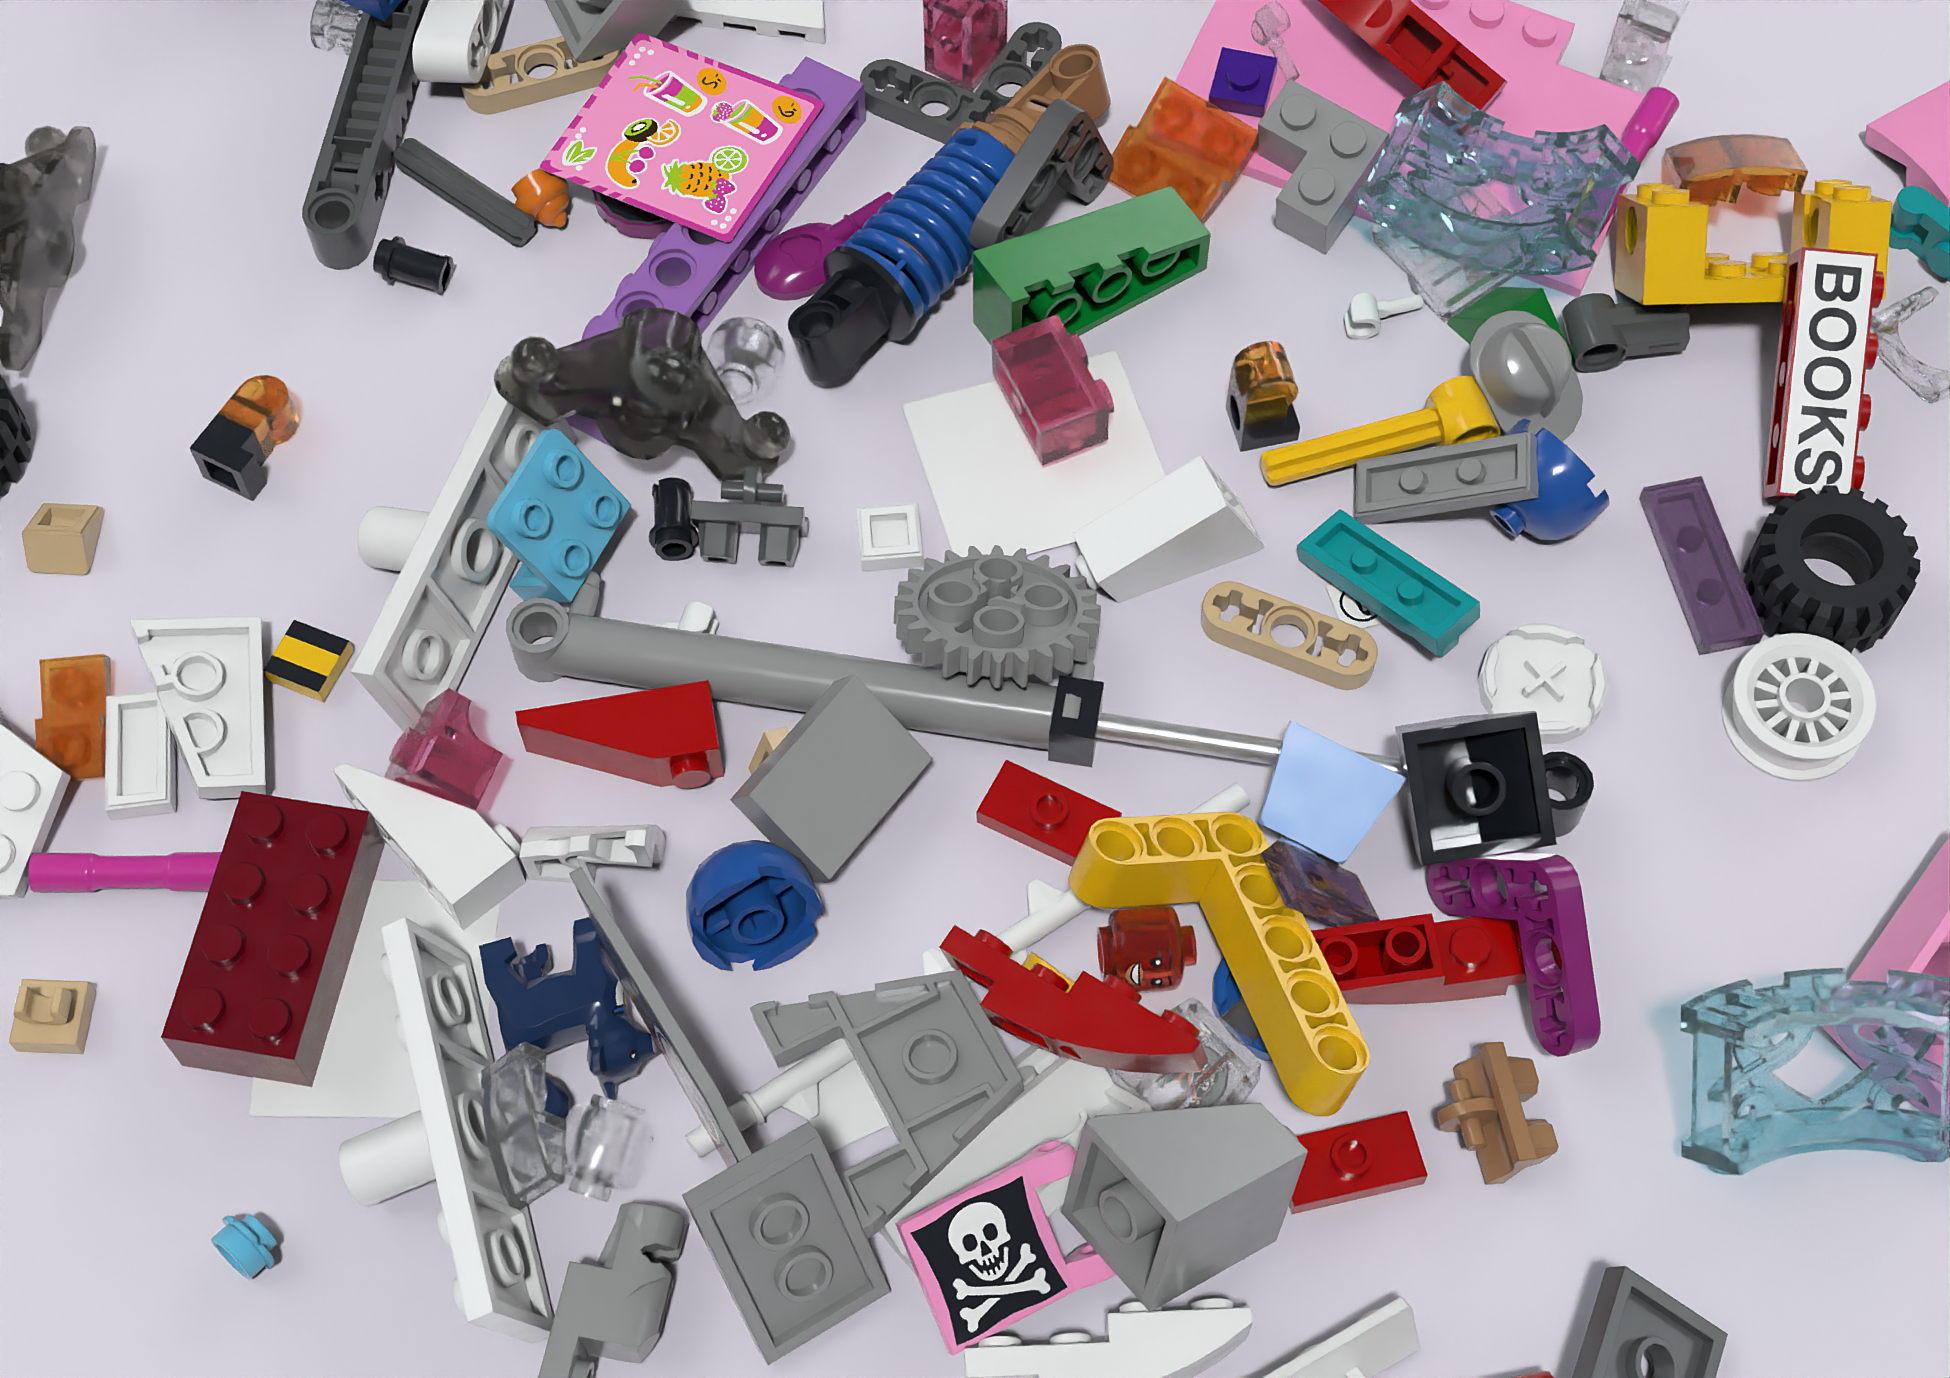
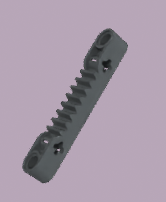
M403 0L385 21L365 12L362 13L302 209V219L318 261L328 268L344 270L358 266L368 257L372 249L385 205L388 174H391L392 171L391 156H393L397 147L396 138L402 137L401 120H407L406 102L412 103L411 85H417L418 82L413 67V41L429 0Z

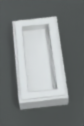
M155 690L106 696L105 812L111 820L176 812V740Z

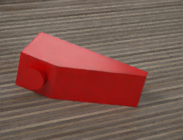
M708 680L515 711L516 722L526 752L658 787L674 785L678 788H695L706 784L710 779L724 777Z

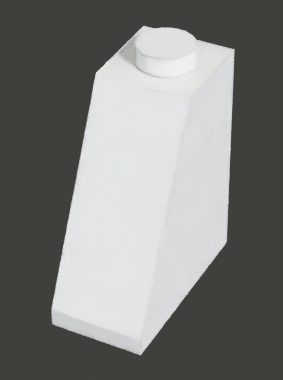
M1201 455L1072 533L1082 552V555L1075 558V562L1081 575L1087 578L1086 583L1092 590L1102 587L1118 603L1248 556L1265 547L1239 498Z

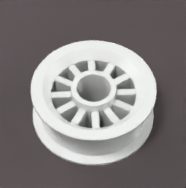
M1787 633L1773 636L1761 641L1750 649L1741 660L1722 701L1723 725L1736 751L1748 763L1762 772L1790 781L1818 780L1841 770L1853 758L1860 743L1869 733L1877 711L1874 685L1869 674L1856 657L1833 641L1804 633ZM1789 702H1795L1802 705L1807 709L1808 712H1802L1795 709L1790 705Z

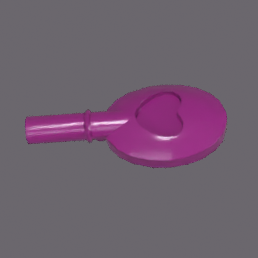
M890 192L884 193L850 215L844 214L843 219L833 225L820 222L807 223L791 228L776 236L767 243L755 260L754 275L760 291L772 299L782 301L798 300L815 294L827 282L823 270V261L826 255L835 247L842 246L857 230L862 229L863 224L872 215L877 214V210L888 200H891L893 194Z

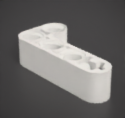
M429 0L413 41L412 58L417 79L421 82L478 83L484 72L510 0Z

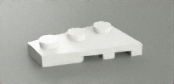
M261 616L130 619L133 637L199 799L239 798L241 791L266 795Z

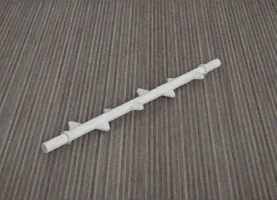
M1234 783L1187 814L1208 812L1237 813L1248 806L1250 800L1242 786ZM1036 878L1026 886L1029 915L996 937L1012 949L1013 953L1010 959L1022 965L1027 958L1026 948L1087 910L1091 905L1080 900L1071 888L1066 892H1062ZM1129 907L1100 908L1119 917L1129 912ZM931 948L922 954L924 975L955 970L940 951ZM965 976L969 985L974 982ZM840 1038L821 1047V1049L749 1094L745 1091L740 1095L742 1099L730 1106L728 1110L740 1132L754 1123L758 1125L765 1122L764 1117L779 1107L810 1121L819 1115L817 1083L854 1060V1057L845 1040ZM703 1124L685 1135L689 1146L698 1159L716 1149Z

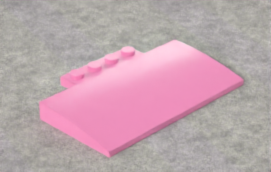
M1318 0L1215 1L1151 131V141L1283 189L1292 173L1258 155V123L1262 118L1209 108V93L1222 47L1277 57V73L1267 110L1290 78L1390 133L1387 165L1354 212V216L1576 298L1580 296L1618 213V206L1599 237L1594 240H1587L1577 236L1568 227L1567 220L1591 181L1599 176L1621 141L1626 125L1645 95L1559 65L1571 40L1575 23L1509 0H1410L1508 82L1469 128ZM1633 177L1624 189L1623 194L1627 193L1628 188L1633 180Z

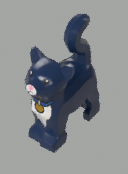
M590 917L574 921L572 969L564 972L546 975L552 969V961L546 943L536 945L532 953L520 958L519 964L512 963L518 954L511 937L479 945L485 985L497 1006L499 1026L506 1051L505 1075L512 1090L527 1098L538 1101L542 1108L540 1115L517 1127V1134L521 1140L536 1142L549 1138L561 1129L568 1116L567 1094L557 1080L532 1069L533 1059L569 1044L589 1039L587 1050L589 1069L594 1076H597L605 1098L608 1102H612L617 1097V1084L635 1076L641 1063L656 1054V1043L651 1033L638 1029L628 1019L624 988L606 959L608 954Z

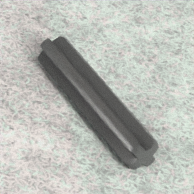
M407 138L401 146L396 147L393 156L396 159L397 168L512 244L522 246L530 237L534 236L537 227L534 224L535 219L532 215L523 212L513 202L414 138Z

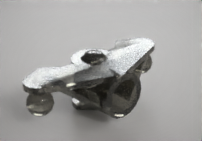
M52 126L36 128L25 140L26 158L11 164L0 163V306L3 309L2 324L0 326V360L6 370L22 371L42 342L43 306L49 287L60 288L66 282L71 271L75 247L72 218L77 205L90 200L96 161V140L90 127L74 126L68 135L61 129ZM1 281L8 283L7 292L4 286L2 285Z
M642 308L630 312L619 321L617 329L558 349L543 337L529 336L513 347L511 355L500 361L493 375L494 385L498 393L507 402L545 427L574 414L596 420L603 438L620 453L635 459L650 460L664 455L673 444L693 450L719 481L744 480L747 465L761 466L762 478L767 477L776 468L779 455L787 449L791 438L789 425L776 412L760 411L752 415L748 420L742 418L701 345L702 336L699 327L689 317L674 310Z

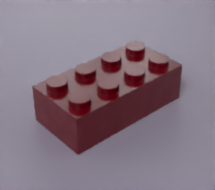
M241 791L161 1035L162 1040L182 1066L308 1087L313 1086L385 845L370 811Z

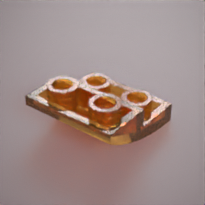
M1164 77L1137 127L1129 124L1112 154L1114 161L1113 171L1108 180L1137 197L1172 186L1204 225L1233 187L1258 147V130L1175 81Z
M1731 134L1699 138L1666 148L1663 161L1676 189L1690 190V201L1701 202L1709 205V207H1715L1718 200L1736 204L1743 182H1747L1746 187L1751 191L1767 196H1781L1782 190L1801 193L1808 174V169L1789 139L1768 135Z

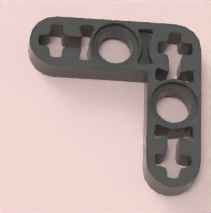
M1031 22L1020 26L1014 32L975 92L895 60H876L869 63L860 75V82L864 83L865 108L873 115L946 144L953 137V131L961 123L986 122L987 118L991 115V111L994 112L996 109L1004 107L1009 103L1012 97L1001 95L997 92L996 88L1006 82H1015L1026 86L1050 62L1053 55L1062 49L1061 35L1056 28L1042 22ZM1027 51H1036L1031 59V67L1027 66ZM929 101H941L947 104L950 109L943 115L930 116L923 113L920 107Z
M1062 98L1055 99L1046 108L977 214L969 235L971 246L979 250L1021 236L1057 181L1062 189L1087 203L1094 201L1101 194L1112 174L1114 161L1089 113Z

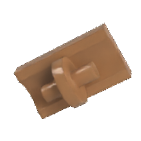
M1486 1042L1479 1047L1480 1052L1477 1056L1453 1068L1456 1080L1449 1084L1454 1103L1439 1110L1437 1118L1442 1131L1462 1132L1467 1151H1476L1485 1185L1503 1184L1524 1168L1544 1162L1557 1152L1559 1146L1552 1124L1548 1123L1545 1119L1526 1120L1521 1102L1528 1101L1538 1091L1539 1079L1533 1060L1530 1058L1507 1056L1503 1042Z

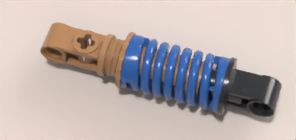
M1075 44L1059 50L1026 86L1021 87L1014 94L1009 103L1004 107L996 109L987 118L986 122L961 123L953 131V137L935 153L934 158H930L920 168V171L916 172L906 182L905 186H902L892 196L891 200H888L877 210V214L872 215L863 224L862 229L857 230L842 246L835 247L826 255L823 261V270L827 282L805 304L798 307L788 320L790 335L804 370L811 379L831 381L842 377L852 369L855 362L880 337L890 340L905 339L914 330L916 322L939 300L940 294L948 291L953 286L954 280L959 279L967 272L968 266L973 265V251L978 250L971 246L969 242L970 230L977 214L1043 112L1055 99L1062 98L1089 113L1093 122L1109 109L1111 98L1100 54L1096 48L1087 44Z

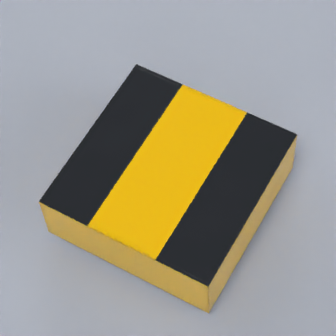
M293 620L263 672L267 680L324 702L352 655L353 648L349 640Z

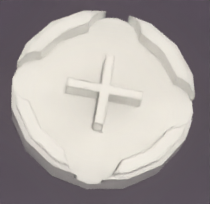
M1549 623L1523 624L1510 630L1509 634L1502 637L1498 642L1496 640L1487 650L1478 678L1480 700L1488 714L1536 711L1541 744L1564 743L1584 734L1599 717L1609 687L1605 664L1597 652L1594 656L1591 650L1583 645L1585 640L1572 630Z

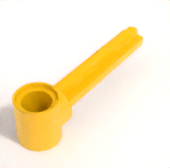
M1459 376L1449 379L1433 389L1426 400L1425 409L1266 451L1260 457L1261 468L1266 482L1272 486H1277L1357 464V460L1387 456L1435 443L1437 447L1494 438L1499 437L1501 432L1473 376Z

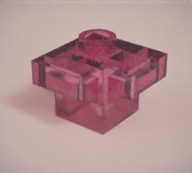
M448 688L426 704L414 729L407 727L403 731L391 751L389 757L391 763L384 777L476 810L503 753L481 741L474 733L469 721V706L472 700Z

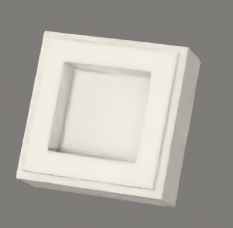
M918 503L857 508L862 571L923 567Z

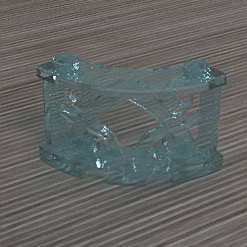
M1442 81L1402 100L1394 115L1398 121L1365 185L1359 187L1354 198L1371 214L1376 223L1382 227L1392 229L1405 239L1444 258L1471 267L1507 274L1560 275L1593 266L1597 254L1592 247L1621 185L1634 181L1641 164L1606 124L1572 132L1536 130L1533 138L1512 134L1502 130L1505 124L1504 121L1476 108L1458 95L1445 81ZM1416 137L1426 144V151L1413 144ZM1402 163L1416 169L1409 171L1407 178L1398 172ZM1494 179L1514 185L1517 196L1529 207L1494 220L1474 216L1467 208L1455 186L1476 187ZM1566 213H1572L1569 222L1566 220Z
M1845 968L1785 971L1782 985L1753 990V984L1748 979H1743L1714 988L1681 1005L1680 1031L1693 1035L1691 1136L1681 1141L1682 1157L1704 1164L1715 1173L1738 1176L1744 1175L1750 1170L1776 1159L1825 1150L1889 1152L1902 1154L1919 1162L1941 1163L1950 1157V978L1887 969V982L1846 980ZM1861 1024L1882 1025L1878 1030L1872 1032L1879 1042L1888 1044V1046L1875 1043L1858 1035V1029ZM1833 1025L1844 1044L1850 1050L1864 1059L1872 1061L1860 1074L1834 1092L1816 1100L1790 1087L1772 1072L1787 1064L1801 1052L1810 1040L1815 1026ZM1787 1032V1035L1775 1045L1771 1038H1769ZM1937 1034L1944 1036L1943 1068L1923 1058ZM1734 1058L1737 1066L1732 1068V1060ZM1908 1073L1924 1077L1942 1085L1940 1115L1899 1108L1900 1104L1907 1100L1918 1101L1929 1108V1104L1919 1088L1905 1077ZM1749 1111V1114L1740 1116L1743 1112Z

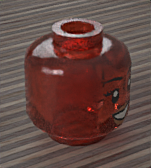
M1169 905L1116 909L1109 915L1107 926L1097 927V952L1102 980L1107 975H1112L1127 983L1138 993L1172 991L1181 985L1185 966L1196 965L1197 948L1193 926H1181L1176 911Z

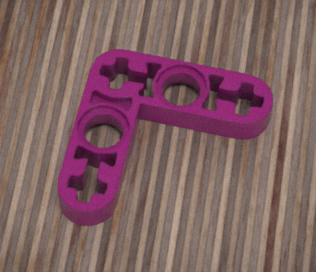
M1507 852L1430 864L1427 872V885L1430 896L1442 912L1459 916L1518 920L1532 1021L1536 1036L1542 1047L1557 1057L1567 1056L1592 1048L1598 1042L1601 1033V1021L1582 889L1578 874L1573 865L1565 857L1557 854ZM1498 871L1505 881L1507 899L1504 898L1497 881ZM1469 879L1470 889L1465 885H1461L1460 880ZM1535 881L1545 885L1547 890L1535 892ZM1552 940L1560 951L1562 971L1554 961L1551 950Z

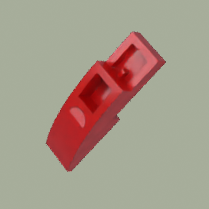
M1318 0L1469 128L1508 83L1410 0Z
M1432 913L1311 930L1347 1004H1416L1506 995L1508 985L1527 983L1518 920L1470 917L1434 923ZM1552 940L1551 950L1554 961L1562 971L1560 951Z
M954 925L939 946L953 969H961L964 976L989 990L980 1006L994 1026L1033 1046L1092 1066L1137 1073L1175 1074L1201 1072L1208 1061L1202 1043L1197 1039L1200 1034L1197 1027L1171 1010L1165 1009L1160 1017L1138 1004L1142 996L1117 977L1107 975L1102 982L1087 972L1082 971L1070 991L1066 993L1069 984L1062 977L1039 963H1035L1031 970L1010 959L1013 953L1012 949L999 938L983 929H979L976 935L973 936Z

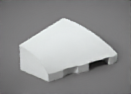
M656 824L530 827L522 840L519 858L530 880L573 883L569 873L582 867L590 882L595 884L597 863L652 867V863L662 864L665 837L660 827Z

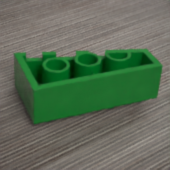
M1168 186L973 251V323L1010 372L1207 269L1211 233L1172 186Z

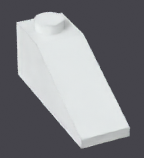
M344 762L333 770L348 801L355 809L370 811L385 843L462 930H465L526 882L517 860L520 856L521 847L513 835L501 823L491 828L473 809Z

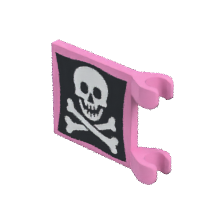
M1048 1140L1032 1149L1013 1164L895 1223L948 1353L951 1355H956L963 1351L964 1348L973 1346L981 1339L988 1338L1076 1290L1106 1281L1116 1275L1089 1243L1078 1247L1063 1259L1035 1190L1036 1187L1071 1175L1076 1153L1070 1144H1062L1059 1140Z

